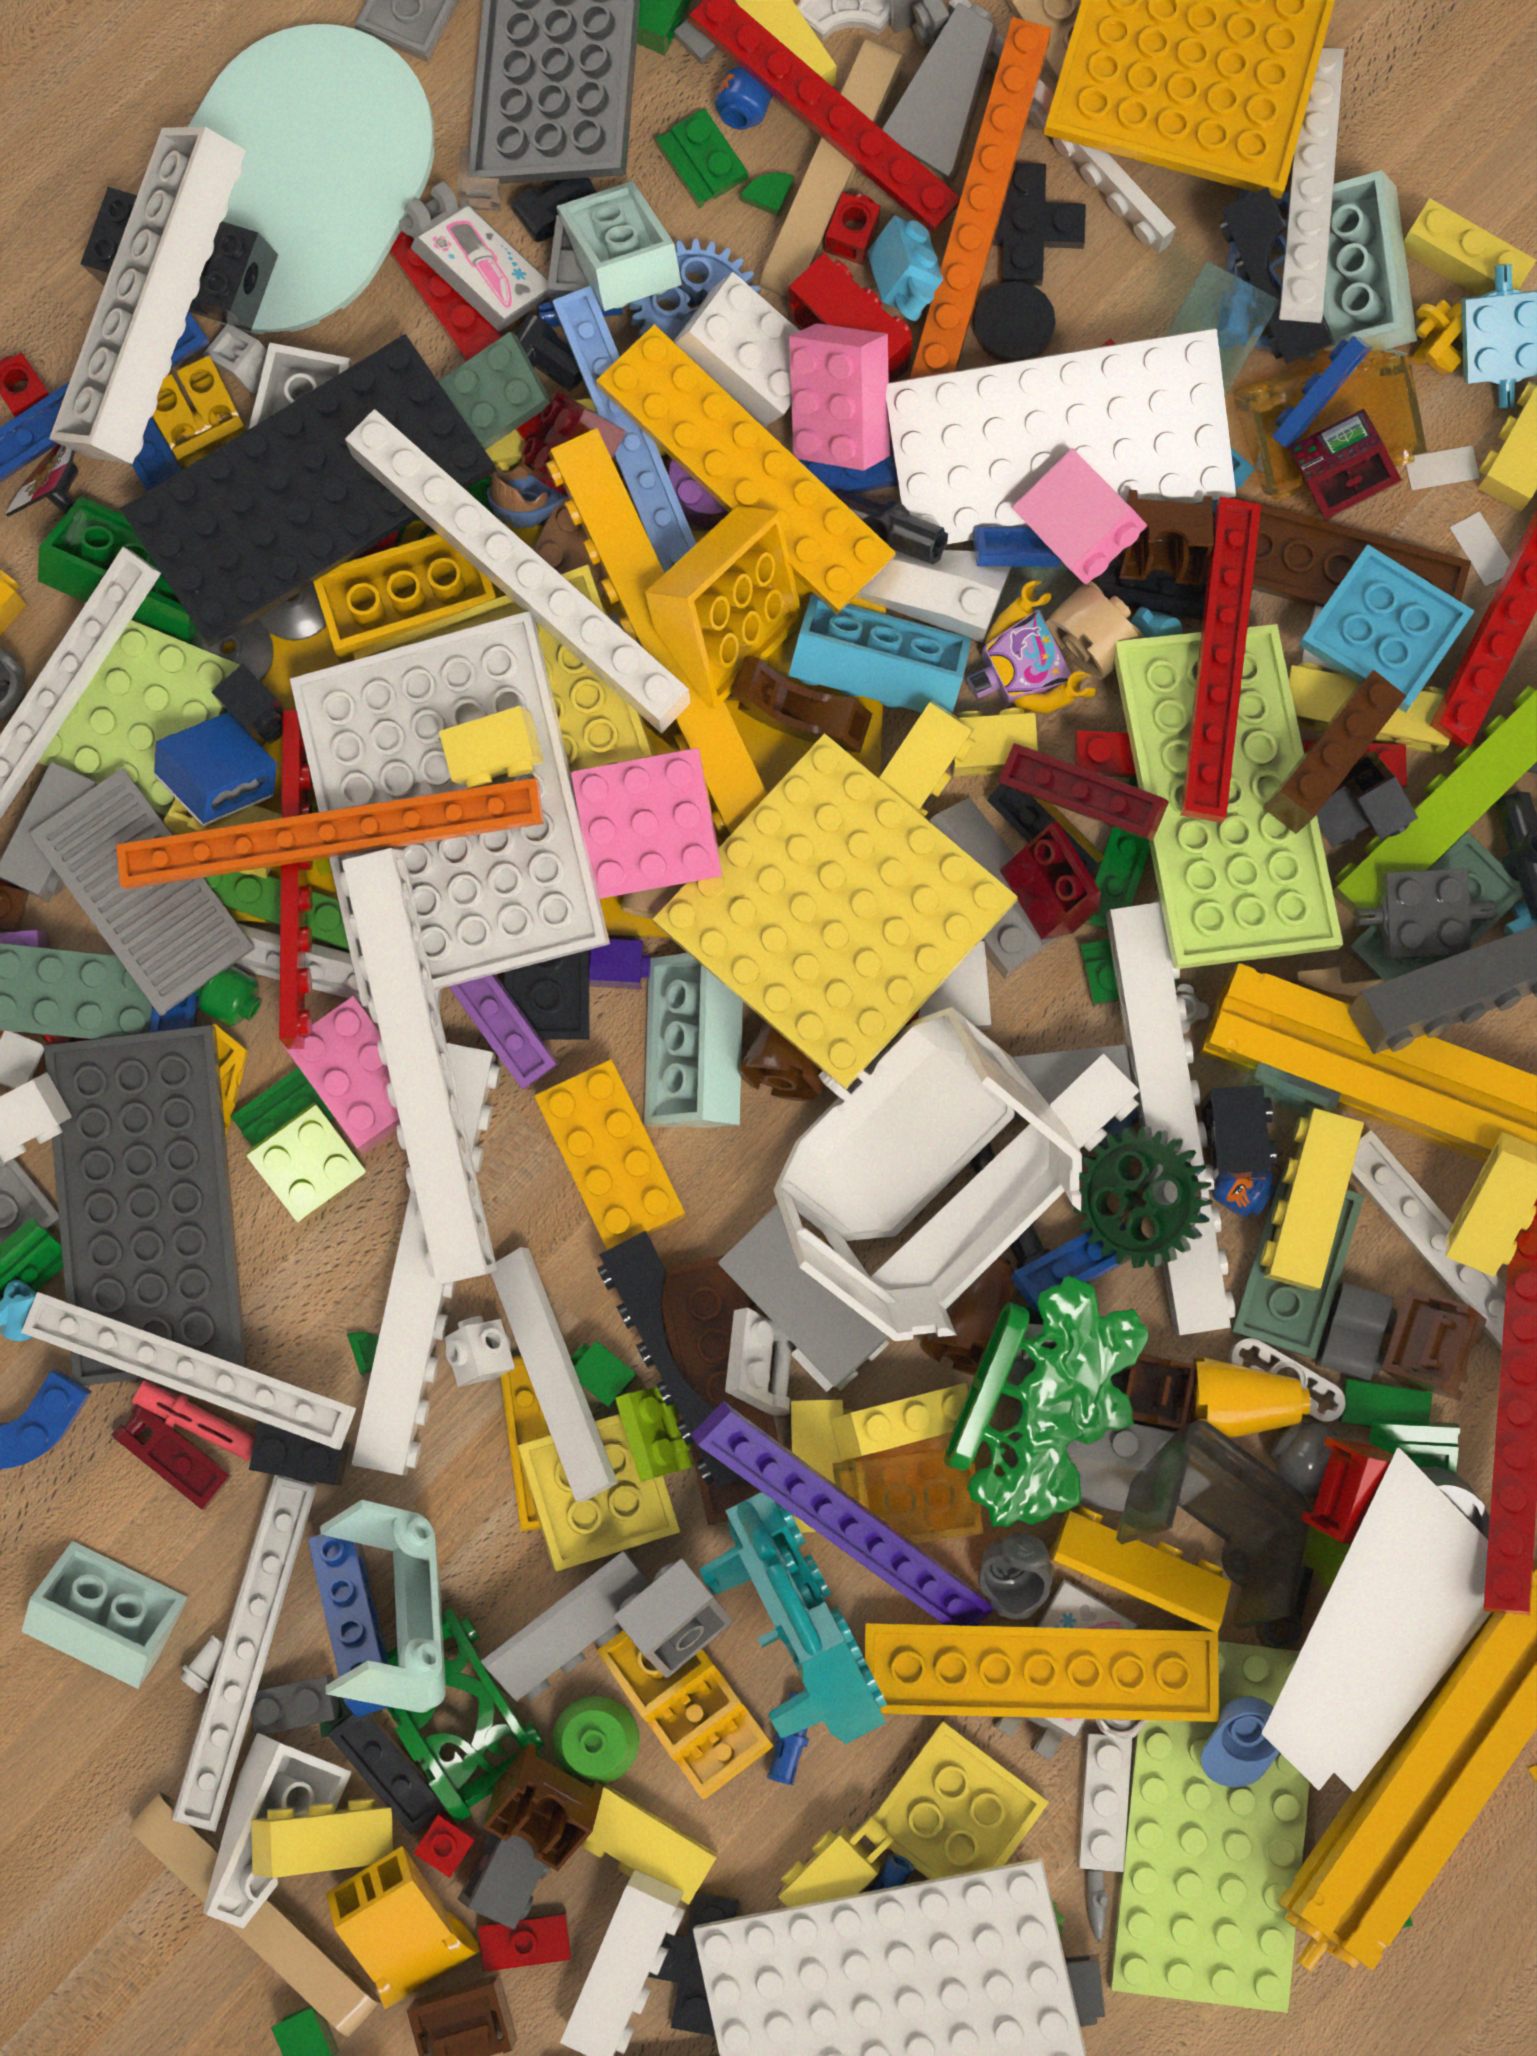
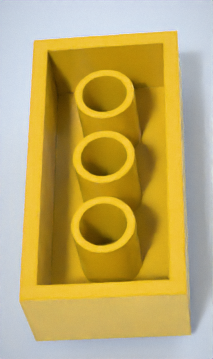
M439 534L343 563L313 582L334 650L341 664L354 661L353 652L496 599L491 581Z
M612 1059L534 1096L607 1250L645 1230L649 1236L687 1218Z

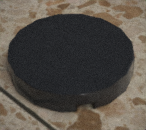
M1012 281L1000 283L984 294L978 302L973 324L974 331L979 339L978 342L983 351L994 359L1007 363L1035 358L1041 355L1051 342L1056 320L1054 307L1045 293L1034 285Z

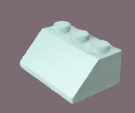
M72 1541L29 1599L21 1632L139 1689L159 1659L188 1597Z

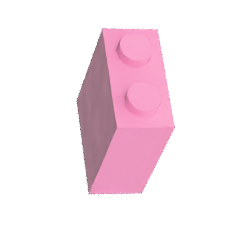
M1073 448L1012 507L1085 585L1093 578L1100 576L1107 569L1109 563L1124 548L1132 545L1138 539L1139 534L1148 526Z

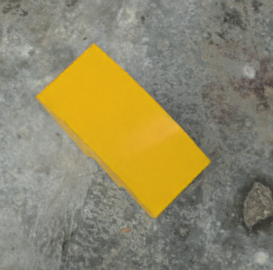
M624 1630L596 1650L640 1716L648 1723L670 1757L676 1761L703 1800L774 1747L704 1648L667 1679L642 1654Z

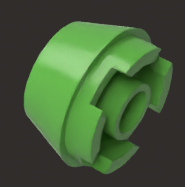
M587 1696L574 1701L563 1710L553 1729L552 1747L559 1766L565 1773L584 1784L594 1785L598 1782L602 1785L620 1778L632 1766L639 1750V1730L633 1715L620 1702L605 1696Z

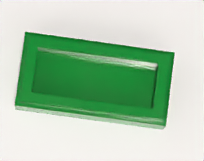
M1344 1380L1343 1394L1346 1403L1345 1409L1339 1417V1422L1371 1427L1370 1419L1429 1422L1433 1393L1358 1380Z

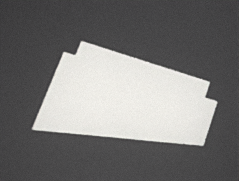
M1400 1448L1396 1449L1262 1731V1735L1317 1790L1323 1787L1333 1773L1352 1791L1357 1790L1491 1613L1483 1608L1488 1539Z

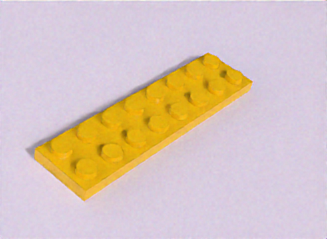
M655 324L596 380V387L729 513L737 506L779 511L790 557L788 563L793 570V574L837 615L895 557L896 552Z
M865 1623V1662L887 1705L879 1708L882 1714L1219 1722L1218 1633L1214 1631Z

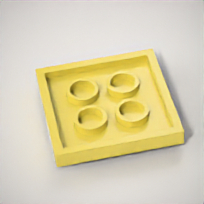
M620 1414L595 1421L618 1483L585 1502L575 1501L551 1435L516 1446L554 1573L680 1532L663 1476L640 1482Z
M941 1721L873 1814V1817L894 1838L888 1848L897 1855L908 1859L916 1870L931 1880L1005 1865L1049 1801L944 1721Z

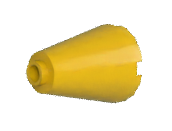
M1194 1357L1192 1364L1196 1365L1193 1381V1396H1191V1422L1195 1444H1208L1301 1423L1302 1415H1309L1310 1413L1309 1388H1302L1299 1379L1205 1357Z

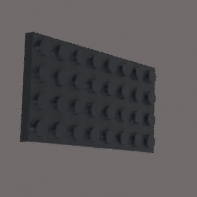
M406 334L119 508L209 648L314 584L313 582L343 563L351 561L420 518L352 457L345 438L374 409L464 489L469 488L496 471L494 463Z

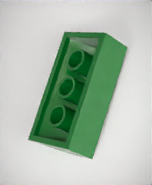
M82 496L78 498L39 546L38 582L85 603L91 597L122 547L133 551L158 571L159 569L124 515ZM161 574L131 620L191 644L197 628Z

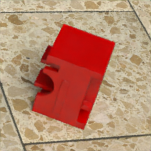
M1326 1437L1324 1445L1332 1449L1313 1512L1303 1511L1301 1520L1342 1543L1352 1544L1394 1455L1375 1445Z

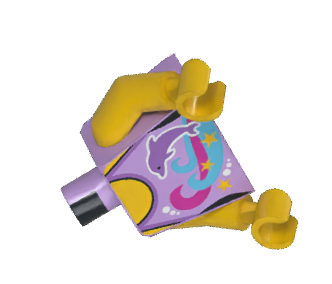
M1042 581L1026 583L1021 592L1022 597H1018L998 616L987 633L985 646L981 654L986 668L967 677L969 687L976 699L997 690L1006 707L1016 706L1017 708L1024 709L1026 712L1049 714L1074 702L1076 696L1092 698L1095 695V688L1089 687L1083 691L1080 689L1082 680L1090 677L1091 674L1081 671L1071 674L1040 610L1033 612V606L1046 605L1051 600V593H1045L1038 601L1034 598V588L1040 585Z

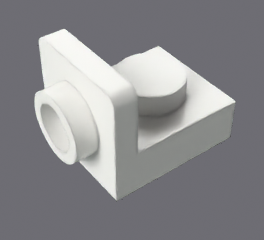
M227 324L203 355L205 357L210 355L216 367L235 377L247 391L253 394L258 391L267 349L259 340Z

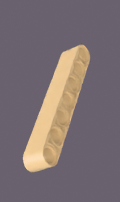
M866 39L841 92L847 100L876 125L900 73L904 53ZM821 138L765 265L760 281V287L787 298L789 285L820 257L825 245V236L842 192H848L858 170L856 166L823 138Z
M159 1792L132 1821L129 1829L160 1862L205 1904L221 1844L203 1828L172 1821L171 1818L176 1802L163 1792ZM272 1893L244 1928L224 1922L343 2035L350 2037L379 2005L380 1999L374 1990Z

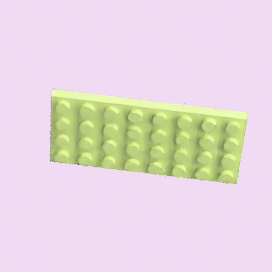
M1278 625L1247 628L1227 817L1222 823L1180 816L1201 632L1115 641L1114 663L1138 787L1169 801L1153 841L1149 840L1173 969L1339 949L1343 945V939L1317 815L1295 834L1263 808L1304 755Z
M1218 1641L1219 1716L1223 1708L1230 1701L1240 1697L1260 1698L1274 1707L1300 1651ZM1148 1720L1140 1733L1135 1736L1127 1814L1124 1872H1121L1110 1989L1111 1991L1288 2013L1296 1928L1284 1919L1288 1911L1277 1902L1286 1888H1290L1293 1885V1878L1302 1866L1310 1782L1279 1753L1264 1775L1256 1782L1242 1787L1220 1785L1212 1781L1205 1774L1201 1764L1203 1746L1216 1729L1217 1722Z

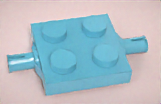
M1512 264L1494 265V291H1490L1483 296L1461 298L1464 382L1470 384L1490 381L1498 384V408L1516 407L1515 382L1526 377L1537 376V290L1522 292L1512 289Z

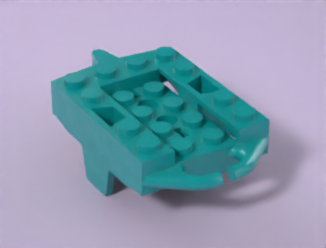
M763 1492L726 1510L728 1515V1531L736 1545L700 1568L699 1572L712 1595L752 1580L775 1629L757 1638L761 1647L763 1648L781 1638L797 1667L805 1690L779 1707L774 1708L768 1714L779 1736L785 1738L810 1726L825 1722L830 1733L842 1740L844 1744H847L886 1724L879 1708L887 1705L838 1606L829 1610L824 1598L831 1595L812 1555L809 1554L803 1557L798 1546L806 1542L792 1514L778 1503L776 1504L773 1499Z

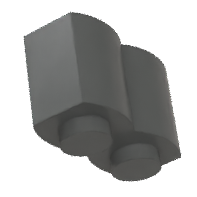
M1345 1282L1338 1283L1327 1325L1317 1353L1315 1366L1363 1381H1370L1372 1374L1378 1375L1386 1354L1385 1350L1380 1349L1384 1332L1391 1333L1397 1318V1309L1392 1308L1393 1297Z

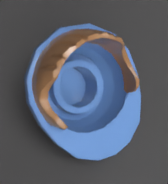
M517 466L508 473L502 472L500 467H495L496 471L492 473L491 485L487 490L489 506L493 508L497 518L516 529L534 528L535 525L548 518L553 508L557 507L567 498V496L544 485L521 466Z

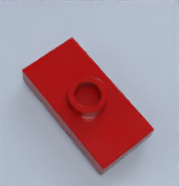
M567 1913L525 1918L522 1921H518L515 1930L499 1922L478 1926L483 1972L572 1959Z

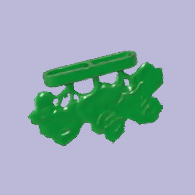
M1071 1276L1063 1278L1061 1285L1051 1286L1049 1289L1039 1293L1038 1307L1044 1323L1042 1333L1030 1339L1024 1338L1029 1323L1028 1310L1012 1302H1008L1004 1306L946 1447L944 1464L954 1469L965 1471L973 1463L981 1442L986 1441L988 1443L992 1464L987 1468L979 1469L970 1478L967 1489L972 1501L988 1508L991 1526L994 1527L1000 1525L1007 1528L1016 1520L1034 1525L1040 1521L1047 1520L1053 1513H1063L1079 1505L1081 1501L1080 1474L1066 1451L1069 1443L1077 1440L1089 1445L1103 1438L1108 1429L1118 1431L1134 1425L1129 1396L1113 1386L1111 1376L1122 1371L1125 1367L1135 1365L1148 1342V1330L1145 1325L1140 1323L1139 1315L1134 1309L1113 1311L1105 1317H1101L1098 1311V1301L1094 1286ZM1048 1339L1056 1342L1054 1349L1041 1345ZM1022 1349L1036 1362L1035 1369L1024 1378L1023 1382L1016 1386L1006 1382L1018 1350ZM1001 1393L1019 1399L1023 1405V1413L1017 1425L1003 1432L989 1425ZM1020 1432L1022 1436L1016 1442L1008 1437L1011 1433ZM1002 1442L1011 1446L1016 1452L1018 1464L1015 1467H1010L1000 1455L1005 1452V1448L1000 1447ZM996 1464L1001 1466L1005 1473L1002 1477L994 1473Z

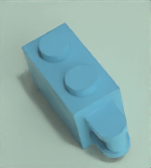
M894 215L869 248L867 255L882 302L899 309L906 318L917 321L924 307L934 299V292L942 283L943 277L928 230L915 220L908 222Z

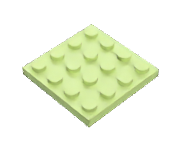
M130 620L38 763L49 766L51 762L56 763L97 784H100L123 767L154 811L166 815L175 797L154 776L156 741L224 714L225 711L211 691L235 671L240 664Z

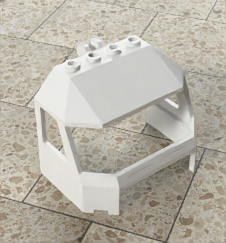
M950 1007L914 1020L868 1068L863 1070L846 1090L825 1072L822 1071L818 1075L822 1082L839 1097L795 1142L773 1190L798 1265L802 1270L894 1341L912 1340L913 1335L937 1333L938 1337L956 1335L946 1309L1064 1191L1071 1204L1081 1211L1079 1172H1082V1154L1065 1124L1015 1063L1014 1059L958 1011ZM1014 1110L1050 1139L1049 1168L930 1286L884 1290L870 1278L846 1243V1241L895 1237L1014 1118ZM798 1213L823 1232L831 1247L808 1229L802 1227Z

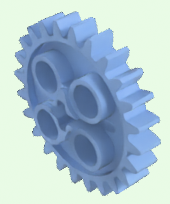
M694 239L691 250H686L681 240L677 241L675 251L682 285L668 289L662 294L651 295L629 303V309L637 312L632 316L631 325L643 326L638 333L637 339L655 324L674 342L699 306L696 305L704 301L715 285L732 272L749 285L754 276L753 271L741 274L740 270L744 260L740 258L733 263L728 261L729 248H726L720 255L715 254V242L711 241L705 251L700 250L698 239ZM698 273L704 278L705 282L701 284L691 283L686 278V275ZM750 286L755 292L760 293V286ZM664 299L670 300L677 308L673 311H665L658 306L657 302ZM689 304L692 305V306H696V307H694L693 309H691V308L689 307Z

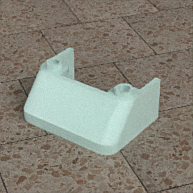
M360 1500L321 1525L320 1530L322 1535L393 1551L398 1667L366 1661L327 1684L326 1694L419 1713L427 1712L442 1703L446 1694L440 1574L434 1530L430 1522L418 1513Z

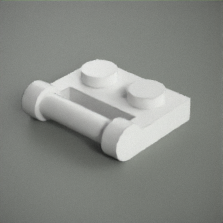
M748 1307L734 1310L725 1392L770 1415H788L790 1413L791 1399L787 1397L791 1353L792 1347L795 1345L773 1321ZM772 1345H775L771 1389L768 1392Z

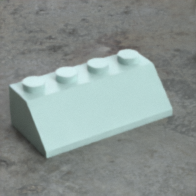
M1382 170L1333 184L1323 314L1335 343L1324 347L1325 351H1333L1341 340L1345 338L1350 341L1353 336L1362 338L1372 347L1371 351H1381L1417 341L1397 188Z
M688 953L651 958L650 978H648L644 1126L713 1128L740 1125L741 1076L739 1070L742 1053L743 1001Z

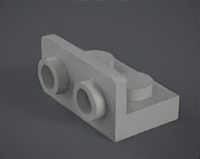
M891 0V27L894 33L897 34L913 26L915 36L922 47L928 45L929 49H931L949 19V13L942 0Z

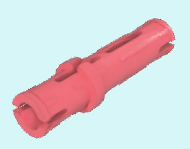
M144 1378L131 1403L137 1404L166 1419L165 1424L173 1427L176 1424L248 1462L252 1455L255 1435L188 1402V1396L182 1393L180 1396H177Z

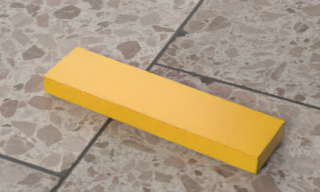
M522 1356L512 1357L515 1369L500 1376L519 1522L522 1532L541 1529L516 1446L550 1436L551 1434Z

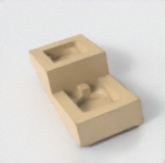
M1340 967L1299 971L1291 978V983L1345 1003H1353L1361 990L1385 982L1384 979L1342 984Z

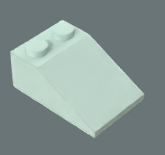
M634 181L557 206L559 217L588 284L592 287L594 295L604 311L612 308H621L630 302L651 295H659L668 289L682 285L674 242Z

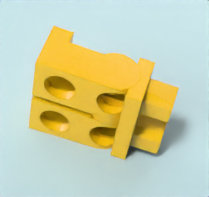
M210 355L176 371L196 411L191 412L173 375L170 374L162 381L159 390L161 393L157 395V408L152 415L182 469H185L246 431Z

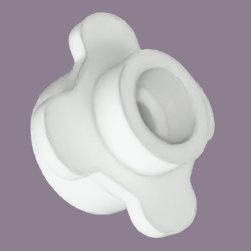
M1181 984L1176 990V995L1183 996L1185 1006L1187 1007L1186 1021H1181L1183 1034L1190 1030V1025L1198 1019L1203 1020L1209 1014L1208 1005L1197 999L1194 995V988L1189 984Z

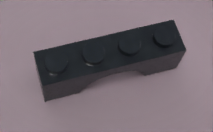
M1269 187L1264 188L1222 208L1221 210L1225 218L1219 221L1220 228L1228 244L1234 241L1241 255V257L1235 259L1237 269L1244 283L1251 280L1257 296L1251 298L1259 320L1267 319L1273 334L1267 336L1276 360L1283 357L1285 363L1289 364L1335 343L1324 314L1321 323L1279 319L1281 292L1272 280L1269 261L1272 247L1280 234L1287 228V225L1272 189Z

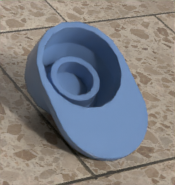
M1240 1697L1230 1701L1223 1708L1219 1716V1722H1217V1727L1203 1746L1201 1752L1202 1768L1212 1781L1223 1786L1242 1787L1256 1782L1264 1775L1280 1753L1262 1735V1731L1274 1708L1271 1704L1256 1697Z

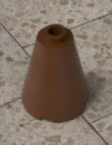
M765 1021L741 1062L739 1074L742 1080L759 1090L760 1083L773 1088L772 1096L793 1101L814 1100L816 1093L819 1096L821 1095L824 1085L818 1076L822 1070Z
M1000 1255L946 1309L956 1335L938 1337L937 1333L923 1335L920 1346L926 1354L940 1362L943 1355L954 1361L952 1369L975 1376L1002 1309L1008 1302H1013L1015 1284L1011 1277L1015 1270L1010 1267L1011 1262L1007 1258Z

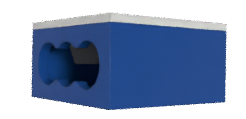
M228 713L205 720L200 724L156 741L154 776L203 827L272 798L274 795L277 762Z

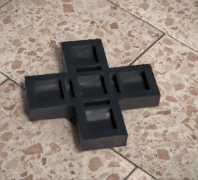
M1015 164L993 245L1002 246L1001 283L1020 281L1034 286H1042L1044 247L1084 248L1086 204L1045 202L1046 164Z
M697 1891L694 1895L688 1934L675 1933L673 1936L666 1933L661 1947L668 1949L667 1955L658 1975L650 1972L648 1977L679 1983L671 2024L673 2029L710 2036L715 2035L693 1928L699 1924L735 1918L738 1905L737 1898Z

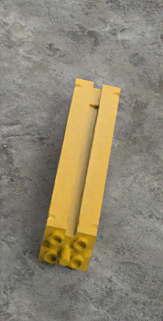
M1238 963L1233 972L1231 971L1226 977L1215 1006L1214 1015L1208 1025L1198 1055L1213 1061H1222L1226 1066L1483 1164L1486 1163L1501 1132L1537 1146L1536 1075L1436 1037L1428 1038L1427 1035L1415 1038L1410 1045L1399 1051L1392 1052L1389 1048L1373 1054L1348 1013L1351 1005L1267 973L1260 974L1254 968Z
M1534 1559L1531 1615L1490 1613L1357 1790L1351 1793L1293 1878V1885L1290 1888H1286L1277 1903L1288 1911L1284 1919L1303 1934L1312 1937L1296 1960L1310 1972L1325 1951L1353 1969L1360 1963L1372 1971L1383 1956L1384 1948L1391 1945L1536 1730L1537 1559Z

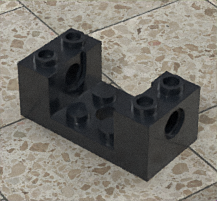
M111 187L107 188L80 263L104 286L137 195ZM222 221L213 240V253L205 262L199 279V292L191 301L188 311L251 331L278 254L258 232Z

